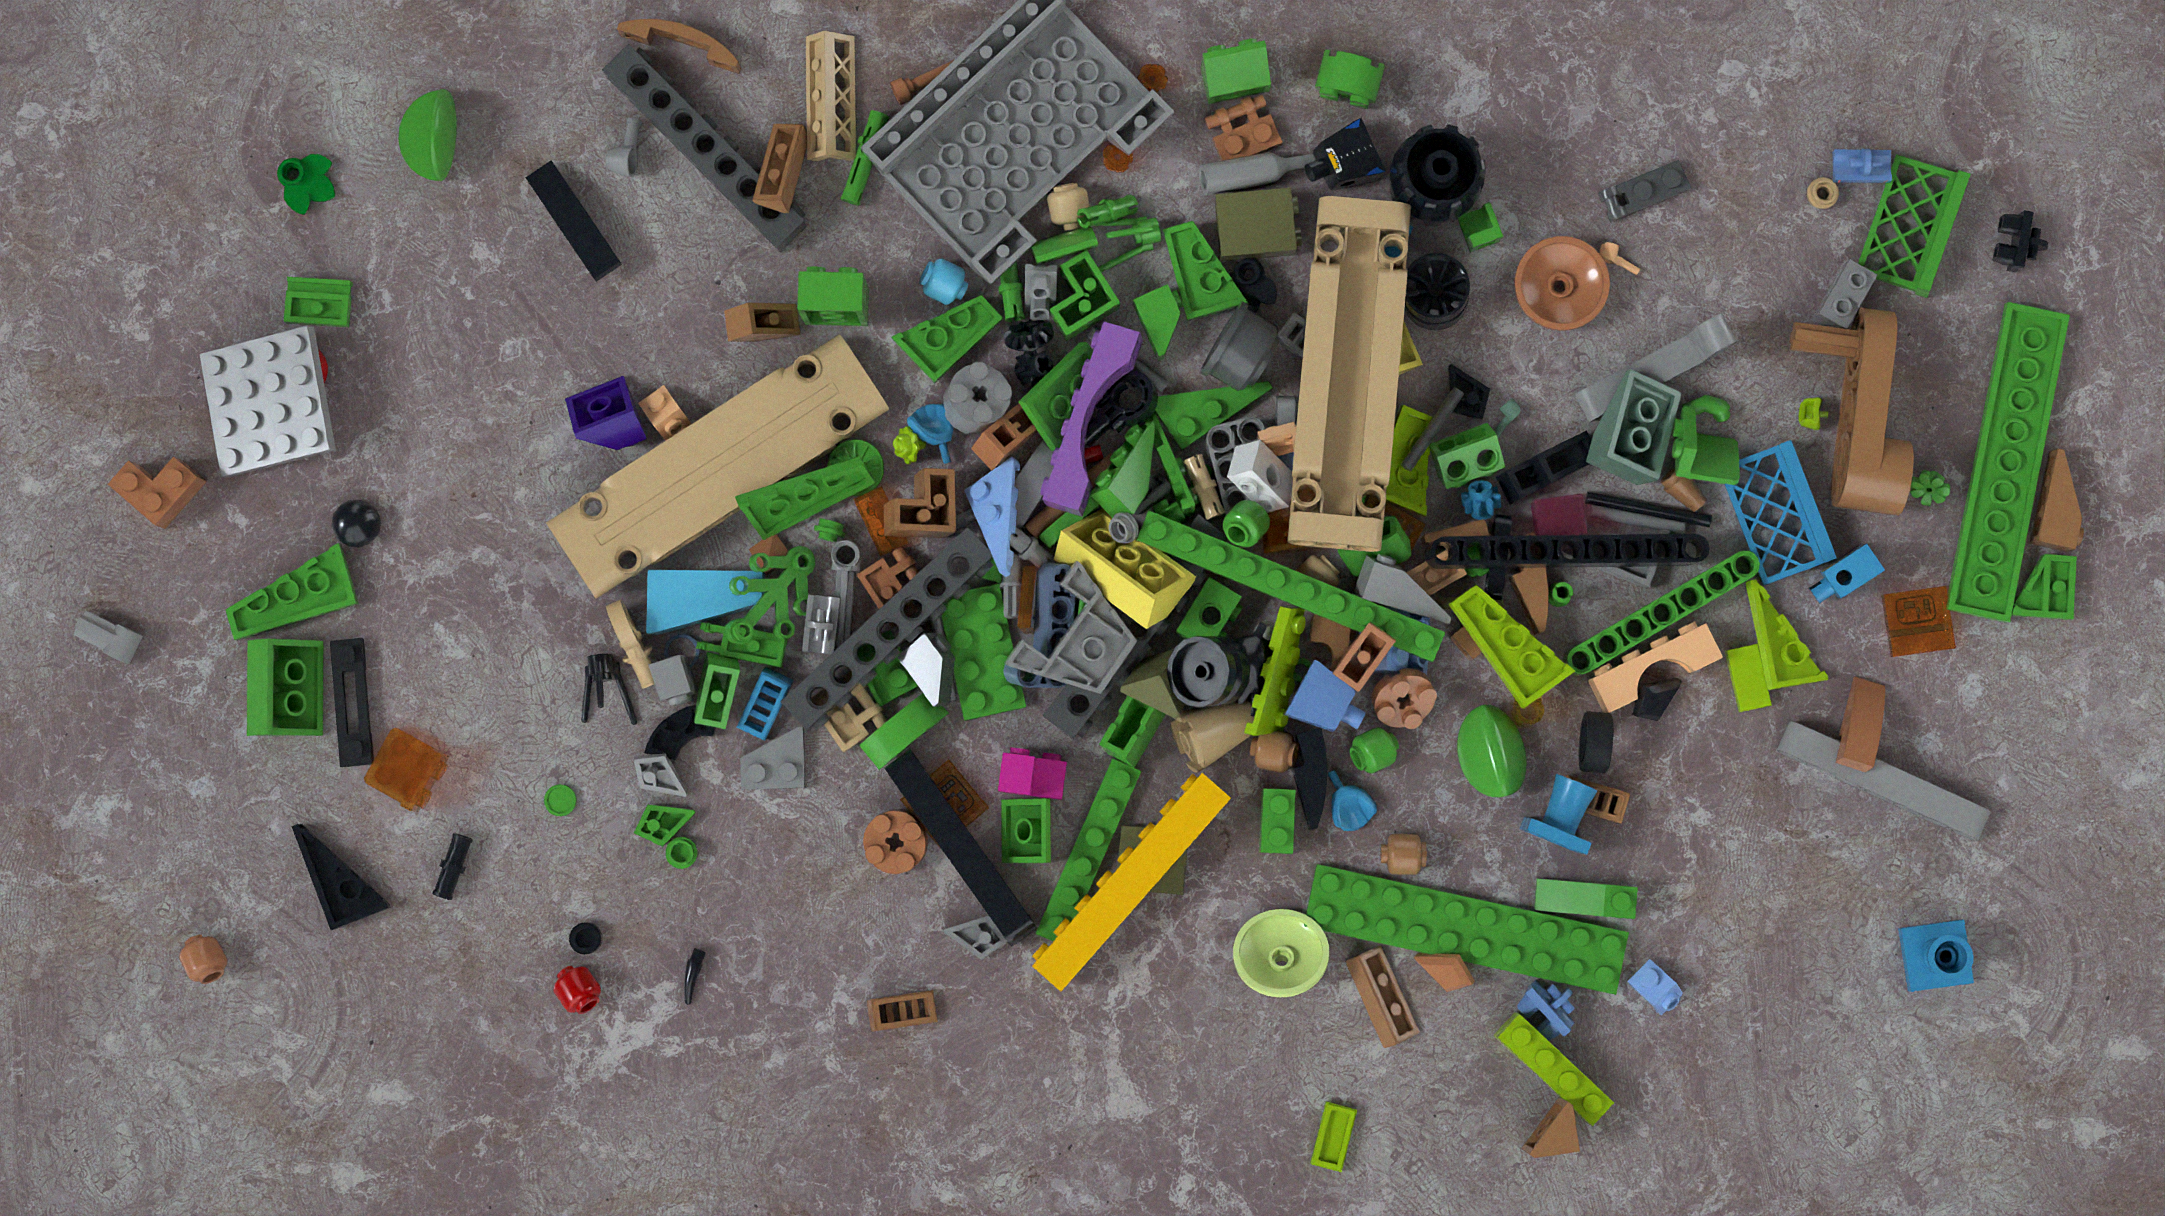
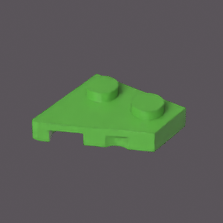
M2041 555L2014 602L2011 616L2061 620L2074 619L2077 556Z

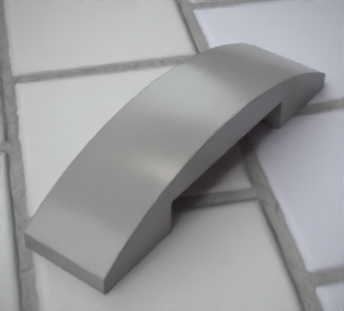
M1044 440L1041 441L1015 479L1014 487L1018 489V499L1015 504L1017 510L1016 527L1021 531L1043 498L1040 494L1045 477L1050 478L1054 467L1051 465L1054 451L1049 449Z

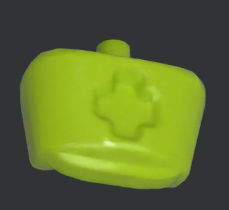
M1805 398L1801 402L1798 416L1801 426L1816 431L1820 429V417L1828 418L1829 411H1820L1823 403L1822 398Z

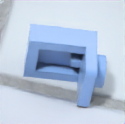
M1650 959L1627 981L1660 1015L1674 1009L1683 994L1678 984Z

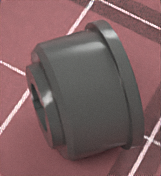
M1243 301L1240 302L1227 321L1200 370L1202 375L1207 377L1209 374L1236 391L1244 390L1247 385L1253 387L1279 344V340L1276 339L1278 334L1277 325L1249 310V305Z

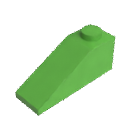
M1537 878L1534 910L1635 919L1638 887Z

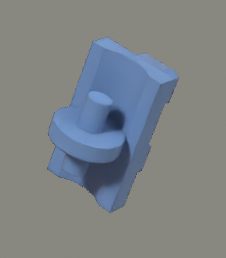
M1834 149L1832 152L1833 182L1890 183L1892 181L1890 167L1891 150Z
M1534 980L1528 986L1517 1008L1527 1018L1531 1017L1538 1010L1546 1016V1019L1538 1025L1537 1029L1548 1041L1559 1034H1562L1564 1037L1572 1030L1571 1027L1574 1021L1568 1014L1575 1008L1567 1000L1573 994L1571 989L1568 987L1560 992L1552 984L1545 990L1537 980Z

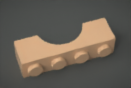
M1694 621L1678 629L1680 635L1671 640L1665 635L1649 643L1652 649L1641 654L1639 649L1622 656L1621 658L1624 663L1614 668L1608 663L1593 670L1595 677L1589 679L1588 682L1603 713H1610L1637 700L1639 679L1645 669L1655 662H1673L1683 667L1688 673H1691L1723 658L1707 624L1697 626Z

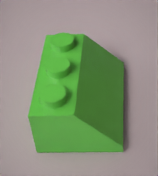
M270 638L247 640V736H323V641Z

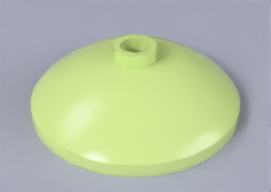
M1275 909L1260 913L1243 925L1235 938L1233 960L1239 976L1253 990L1271 997H1291L1309 990L1323 977L1329 963V944L1324 931L1312 918L1294 910ZM1279 961L1287 962L1284 966H1279L1276 963Z

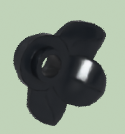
M1253 258L1242 259L1236 264L1234 271L1228 273L1248 302L1249 310L1257 313L1260 303L1275 304L1277 297L1276 285L1270 278L1265 276L1264 267L1258 260ZM1247 270H1254L1255 275L1252 279L1247 280L1244 278Z

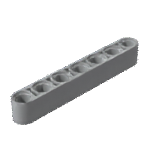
M1789 721L1777 748L1779 753L1956 834L1979 841L1991 813L1988 809L1878 759H1875L1874 767L1866 773L1835 763L1840 746L1839 741L1801 724Z

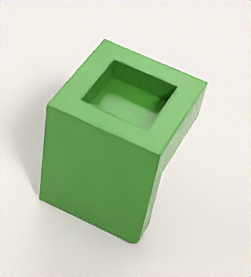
M1490 202L1483 204L1480 209L1458 218L1470 253L1496 244L1503 238Z

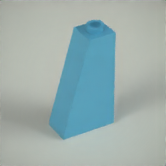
M648 570L646 633L649 635H660L751 609L765 592H748L745 595L737 596L730 591L729 583L732 578L737 576H745L748 579H765V573L716 570ZM740 580L736 584L739 591H742L744 588V584Z

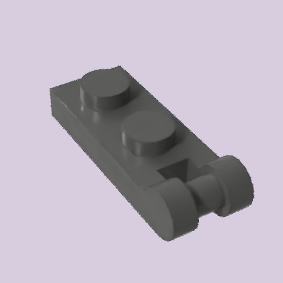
M1676 160L1626 182L1604 189L1598 195L1601 202H1605L1609 210L1607 213L1609 221L1614 222L1689 191L1691 186L1680 161ZM1624 195L1627 205L1620 206L1617 197Z

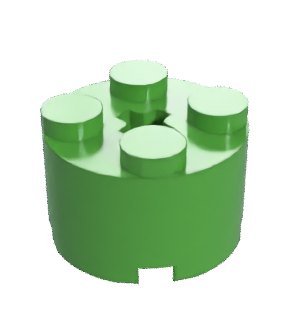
M1324 50L1315 88L1320 90L1319 97L1330 101H1338L1339 96L1350 99V105L1362 109H1368L1369 103H1376L1385 65L1379 62L1378 68L1371 65L1372 59L1343 51H1337L1336 57L1330 56V50Z

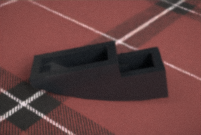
M1587 430L1496 476L1510 505L1590 465L1586 460L1592 440Z
M1322 728L1295 735L1296 742L1299 743V752L1303 766L1291 770L1309 830L1318 828L1327 790L1328 768Z

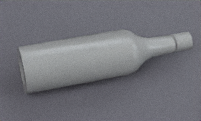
M1272 152L1201 164L1199 166L1200 186L1204 195L1208 196L1277 182L1288 171L1305 168V164L1316 159L1313 153L1285 158Z

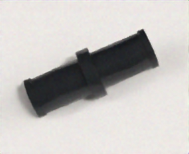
M453 833L445 860L441 859L439 865L442 869L435 889L432 892L433 895L447 900L453 899V893L459 876L464 874L466 869L463 864L473 839Z

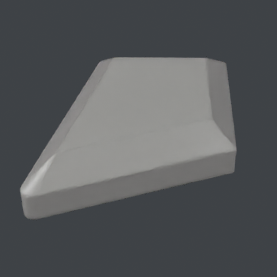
M666 753L634 757L638 783L641 789L682 797L687 796L688 790Z
M989 915L944 929L945 934L981 960L1007 942Z

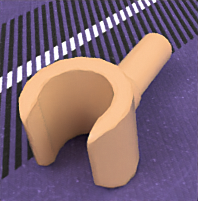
M1610 242L1601 245L1599 254L1605 263L1616 264L1635 275L1639 273L1640 268L1617 256L1619 245Z

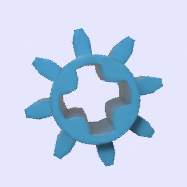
M1475 481L1469 485V492L1461 493L1465 514L1471 513L1474 519H1489L1494 515V508L1502 507L1501 494H1498V487H1492V484L1488 481Z

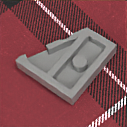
M803 726L785 733L740 758L741 790L806 788Z

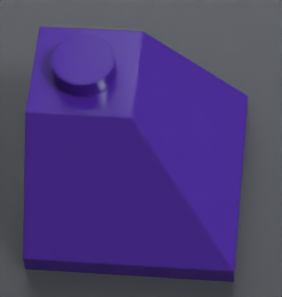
M624 376L565 398L576 439L614 450L631 447L647 439L641 418Z

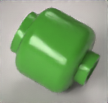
M1243 500L1237 503L1228 512L1223 521V530L1230 542L1241 547L1255 545L1270 526V518L1267 511L1262 505L1251 500Z
M1374 727L1353 739L1350 757L1357 769L1373 774L1394 764L1397 759L1396 750L1399 749V744L1393 733H1387L1380 727Z

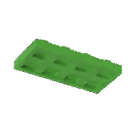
M1000 584L968 590L958 600L953 596L944 604L947 610L941 616L946 639L951 645L949 650L955 657L954 676L964 721L1027 708L1022 686L1011 684L1004 677V662L1014 648L1008 621L1004 617V602Z

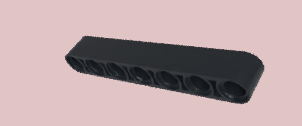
M908 750L884 767L1010 946H1014L1038 929L914 753Z

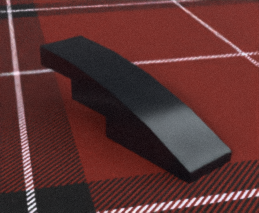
M552 160L525 177L596 282L622 265Z

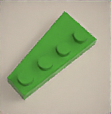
M856 457L737 495L735 498L740 509L761 538L765 540L875 484V481L861 457Z

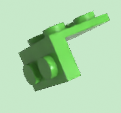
M1683 406L1680 418H1675L1671 431V436L1674 437L1672 458H1675L1676 476L1720 484H1738L1740 479L1738 442L1732 438L1697 433L1696 408Z

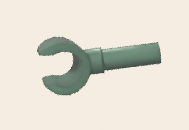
M1510 399L1499 409L1506 417L1500 421L1494 430L1497 438L1500 437L1507 425L1520 414V406L1514 399Z

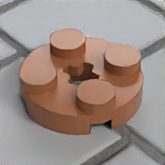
M1405 668L1398 670L1400 674L1394 675L1391 678L1389 674L1383 677L1374 687L1371 700L1374 711L1382 723L1390 727L1414 729L1421 725L1422 719L1432 710L1437 693L1425 673L1417 669ZM1406 694H1409V698L1406 701L1399 702L1397 700L1399 697L1404 698Z
M892 809L877 815L868 824L863 838L865 856L868 862L877 869L890 874H900L913 869L923 860L928 848V835L920 824V820L914 814L901 809ZM894 833L899 834V840L904 841L903 847L898 846L896 850L892 849L891 844L888 843V838H892Z

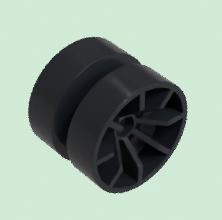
M1443 253L1426 254L1416 259L1407 269L1404 308L1406 314L1416 325L1428 330H1443L1455 325L1465 314L1469 301L1470 280L1466 269L1457 259Z

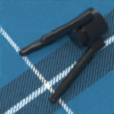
M613 654L588 656V666H585L582 723H586L588 720L592 679L593 682H596L598 707L603 708V682L611 681V675H614L631 724L636 725L637 719L620 673V663H613Z

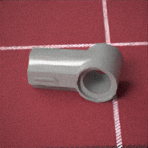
M85 611L79 617L73 634L103 649V653L126 664H130L143 638L142 634L121 624L115 625L89 611Z

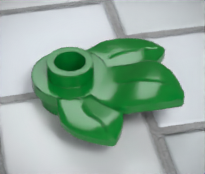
M310 154L301 160L298 158H288L278 167L277 177L284 186V200L298 214L305 215L307 213L311 200L314 202H326L335 198L334 186L330 179L325 176L331 168L332 162L325 156ZM293 169L299 171V176L296 179L289 178V173Z

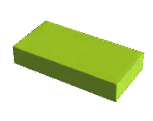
M1758 644L1726 650L1725 655L1739 713L1772 706Z
M1325 1101L1310 1160L1311 1165L1342 1172L1357 1109Z

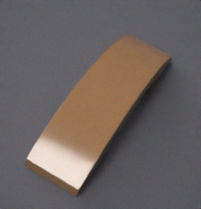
M637 19L618 24L617 31L623 38L651 46L655 34L708 51L706 58L710 65L740 74V64L733 54L717 40L693 27L661 19Z

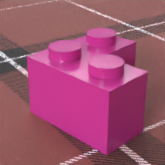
M1010 747V753L1003 752L998 785L999 792L1062 800L1067 762L1061 761L1060 754L1043 752L1042 758H1035V756H1029L1030 751L1028 749Z

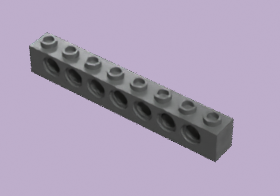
M628 44L602 69L606 78L781 252L807 227L802 219L806 214L792 201L789 213L780 212L779 216L774 219L766 218L764 212L767 207L755 204L753 196L746 197L742 194L743 188L747 184L753 183L757 185L761 171L760 167L750 157L744 160L737 153L740 149L739 146L728 135L722 138L715 131L718 127L717 124L706 113L700 116L693 109L696 103L684 91L678 94L671 87L674 81L662 69L657 73L649 65L653 60L644 50L639 47L635 51ZM640 74L648 75L649 80L644 86L634 85L636 76ZM668 96L671 98V102L666 108L660 109L655 107L656 100L659 97ZM682 118L693 120L692 126L688 130L682 131L677 129V124ZM702 141H714V148L707 153L699 151V145ZM731 161L737 164L736 170L732 174L725 175L721 173V167L724 163Z
M1199 514L1189 525L1190 528L1224 542L1228 539L1225 534ZM1167 554V556L1196 576L1193 583L1195 586L1199 587L1208 576L1209 572L1206 569ZM1185 593L1174 609L1180 612L1190 597ZM1124 612L1119 616L1128 629L1129 625L1135 621ZM1165 618L1149 627L1143 637H1134L1137 643L1101 694L1066 684L1043 714V717L1071 739H1074L1076 735L1082 738L1093 724L1089 720L1096 709L1101 713L1113 698L1109 695V692L1115 685L1121 688L1131 674L1128 668L1136 659L1138 662H1141L1151 649L1147 643L1154 634L1160 638L1171 622ZM1081 695L1088 699L1089 708L1084 713H1076L1072 710L1070 703L1075 696Z
M967 527L780 702L806 730L809 731L813 727L816 731L819 730L830 719L828 713L836 705L841 709L854 697L851 691L859 684L865 687L877 675L874 670L882 662L888 665L901 653L897 649L906 640L912 643L924 631L921 626L929 618L933 622L937 620L947 610L944 605L953 596L958 600L970 589L968 582L977 575L981 578L994 566L991 563L993 557L990 550ZM963 558L969 562V569L965 574L958 575L951 570L952 562L955 559ZM933 580H941L946 584V590L941 596L935 597L929 594L928 586ZM912 601L919 602L923 607L921 615L917 618H909L905 615V607ZM888 623H894L899 627V634L893 640H886L881 634L883 626ZM864 645H872L876 650V655L870 662H863L858 657V651ZM843 666L849 667L852 671V678L846 684L837 683L835 680L836 670ZM818 688L826 689L829 694L827 703L822 706L814 705L811 699L812 693Z

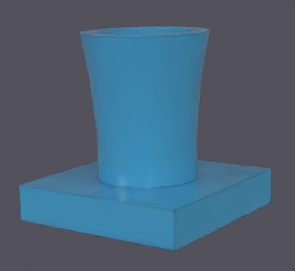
M1556 774L1552 794L1542 822L1524 817L1519 829L1576 853L1587 855L1592 843L1576 837L1575 833L1587 807L1598 791L1580 782Z
M1963 919L1898 928L1909 992L1974 983L1972 973L1973 951L1967 941ZM1943 951L1944 958L1941 961L1939 955Z

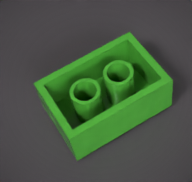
M811 266L807 267L806 271H799L797 310L805 325L868 326L869 288L864 274L858 273V269L852 267H841L838 269V272H826L824 267Z

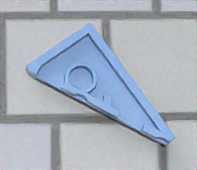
M1010 457L964 490L996 566L1005 577L1011 574L1014 552L1010 550V539L1016 530L1017 510L1015 504L1018 499V489L1014 487L1015 471L1020 470V463L1014 457Z

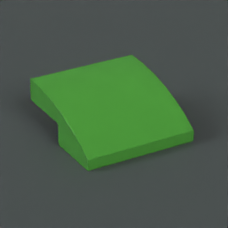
M1091 226L1086 229L1081 227L1039 240L1030 249L1035 257L1036 264L1040 265L1082 252L1086 249L1095 248L1098 246V241Z

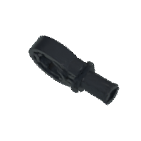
M1132 370L1117 380L1105 392L1103 398L1096 405L1098 409L1097 415L1088 424L1085 444L1089 448L1108 430L1115 429L1119 433L1126 426L1139 425L1151 417L1157 407L1158 393L1156 387L1146 375ZM1127 382L1132 387L1141 388L1142 399L1146 404L1140 401L1133 409L1126 410L1125 408H1120V394L1125 389H1128Z

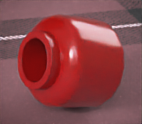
M567 966L557 974L558 980L554 984L553 991L567 1012L584 1014L599 1003L600 999L598 997L601 993V987L587 967L580 966L574 968L573 966Z

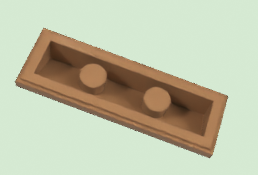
M773 124L753 196L755 204L781 213H789L807 149V132L803 124Z
M1381 945L1346 960V965L1384 1048L1391 1047L1419 1034V1029Z

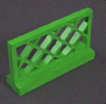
M1896 154L1891 168L1892 181L1885 185L1858 264L1864 267L1867 257L1880 251L1887 266L1877 271L1866 268L1877 274L1876 280L1916 292L1915 295L1927 298L1971 174L1960 170L1956 173ZM1899 165L1913 168L1917 179L1902 186L1896 175ZM1920 171L1926 172L1928 174L1922 176ZM1935 175L1948 179L1946 188L1932 195L1925 180ZM1894 182L1897 189L1890 191ZM1921 183L1928 198L1912 205L1905 190ZM1900 193L1907 208L1892 215L1886 205L1887 199ZM1942 197L1940 205L1938 206L1935 199ZM1931 202L1936 212L1935 219L1922 224L1915 209ZM1884 210L1887 218L1880 220ZM1910 212L1918 227L1902 234L1894 219ZM1890 222L1897 237L1881 244L1876 230L1878 227ZM1932 226L1928 236L1925 228ZM1920 231L1926 241L1925 248L1912 253L1905 238ZM1874 239L1877 247L1870 249ZM1900 241L1908 256L1891 263L1884 248ZM1922 255L1918 265L1915 258ZM1910 260L1916 271L1913 282L1899 278L1895 267ZM1890 270L1892 275L1885 274V272Z

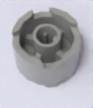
M974 362L972 365L965 366L954 375L943 395V405L946 411L945 417L954 428L965 434L984 432L1004 416L1010 405L1012 396L1011 386L1000 371L983 362ZM973 396H974V397H975V396L978 397V398L980 399V401H979V402L974 401V400L972 399Z

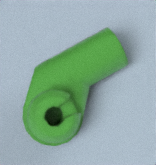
M1703 395L1682 404V408L1683 406L1696 408V415L1703 412L1712 414L1717 422H1725L1731 415L1728 402L1711 395Z

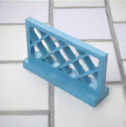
M1786 441L1740 459L1739 467L1751 472L1745 488L1742 489L1730 484L1724 485L1749 550L1759 559L1760 567L1758 573L1763 586L1837 559L1792 441ZM1775 454L1779 464L1774 478L1757 471L1761 459ZM1757 460L1754 468L1746 466V464ZM1780 472H1782L1785 482L1778 480ZM1754 474L1772 481L1765 498L1747 491ZM1775 483L1789 490L1791 496L1786 507L1768 500ZM1734 489L1739 492H1742L1739 501L1736 497ZM1745 494L1763 502L1756 518L1744 514L1741 510L1740 505ZM1792 500L1797 512L1789 509ZM1766 503L1783 510L1776 528L1759 521ZM1786 513L1799 517L1802 526L1797 537L1779 529ZM1745 519L1753 522L1750 531ZM1756 524L1774 531L1767 548L1753 541L1751 535ZM1803 531L1806 534L1808 542L1803 539H1800ZM1777 533L1795 540L1787 557L1770 550ZM1798 542L1811 547L1815 560L1801 564L1791 559ZM1756 548L1765 551L1762 559H1760ZM1768 553L1785 560L1781 572L1767 577L1763 567ZM1789 562L1797 566L1786 570Z

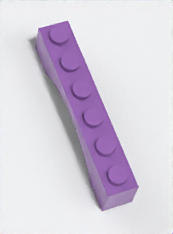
M1103 322L1101 330L1097 329L1095 331L1091 347L1094 348L1092 357L1085 360L1081 372V377H1084L1080 389H1075L1072 397L1071 406L1074 407L1072 415L1064 420L1061 429V436H1064L1060 448H1055L1051 458V465L1054 466L1050 478L1045 477L1040 494L1043 496L1042 500L1048 507L1083 517L1093 488L1085 462V437L1089 420L1105 392L1122 376L1133 370L1143 342L1140 332L1108 322Z

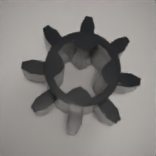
M1037 350L1024 351V354L1015 358L1017 363L1014 371L1017 378L1021 381L1022 385L1030 383L1032 388L1053 369L1052 360L1046 354V351L1037 353Z

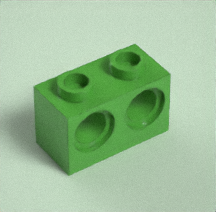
M1488 423L1429 445L1437 476L1446 489L1461 487L1467 481L1478 477L1491 476L1497 470L1505 468L1497 434ZM1488 449L1483 456L1478 457L1481 451ZM1458 460L1455 466L1448 468L1451 462Z

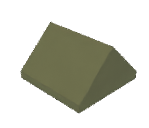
M1172 649L1145 657L1137 664L1123 683L1120 692L1177 719L1187 704L1175 696L1169 685L1167 668L1168 660L1174 650Z

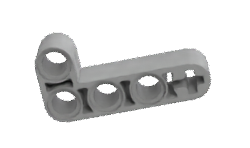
M1246 417L1216 425L1208 431L1205 440L1210 465L1217 484L1219 499L1223 510H1225L1224 518L1232 509L1227 503V498L1230 495L1239 494L1244 500H1250L1230 479L1221 476L1219 468L1225 463L1231 464L1236 446L1258 441V438L1251 441L1247 440L1242 435V429L1247 425L1255 426L1258 431L1265 430L1263 422L1255 417ZM1216 433L1225 434L1229 444L1225 448H1216L1211 442V437Z

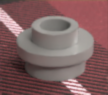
M1119 512L1109 522L1110 535L1116 542L1130 543L1138 537V524L1131 514Z

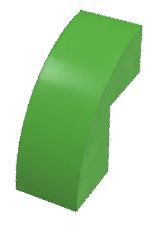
M922 693L885 722L859 746L880 770L896 759L915 740L932 729L949 713L943 706L933 707L924 693Z

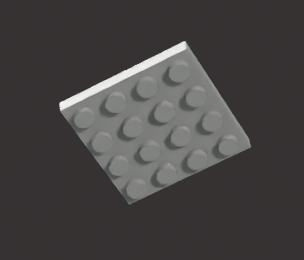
M306 325L199 354L221 477L229 478L336 450L314 326Z

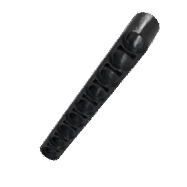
M1699 534L1444 536L1428 544L1424 556L1428 565L1436 569L1690 566L1703 561L1708 556L1710 547L1706 538ZM1688 542L1696 547L1697 553L1695 558L1689 556L1686 552V544ZM1594 543L1602 546L1604 550L1602 559L1597 558L1593 554L1592 548ZM1625 543L1633 546L1635 550L1633 558L1625 555L1623 550ZM1656 543L1664 546L1666 550L1664 558L1659 557L1655 553ZM1500 544L1506 545L1510 549L1511 556L1509 560H1505L1499 555L1498 549ZM1531 544H1536L1540 547L1542 551L1540 560L1535 559L1530 554ZM1563 544H1567L1572 548L1573 557L1571 559L1563 556L1561 552ZM1437 545H1442L1447 549L1448 558L1446 561L1436 556L1435 549ZM1468 545H1474L1478 548L1480 553L1478 560H1473L1468 556Z

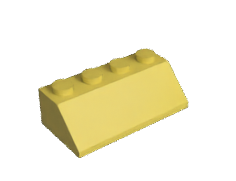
M1103 508L1061 530L1054 561L1072 566L1075 561L1080 562L1085 568L1086 573L1101 590L1104 598L1146 629L1167 618L1195 581V575L1160 550L1140 543L1137 540L1130 543L1116 542L1109 532V522L1112 520V517Z

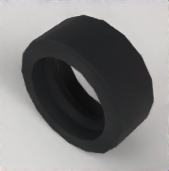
M1591 711L1584 713L1578 750L1579 768L1582 772L1605 774L1609 769L1614 736V724L1611 713Z

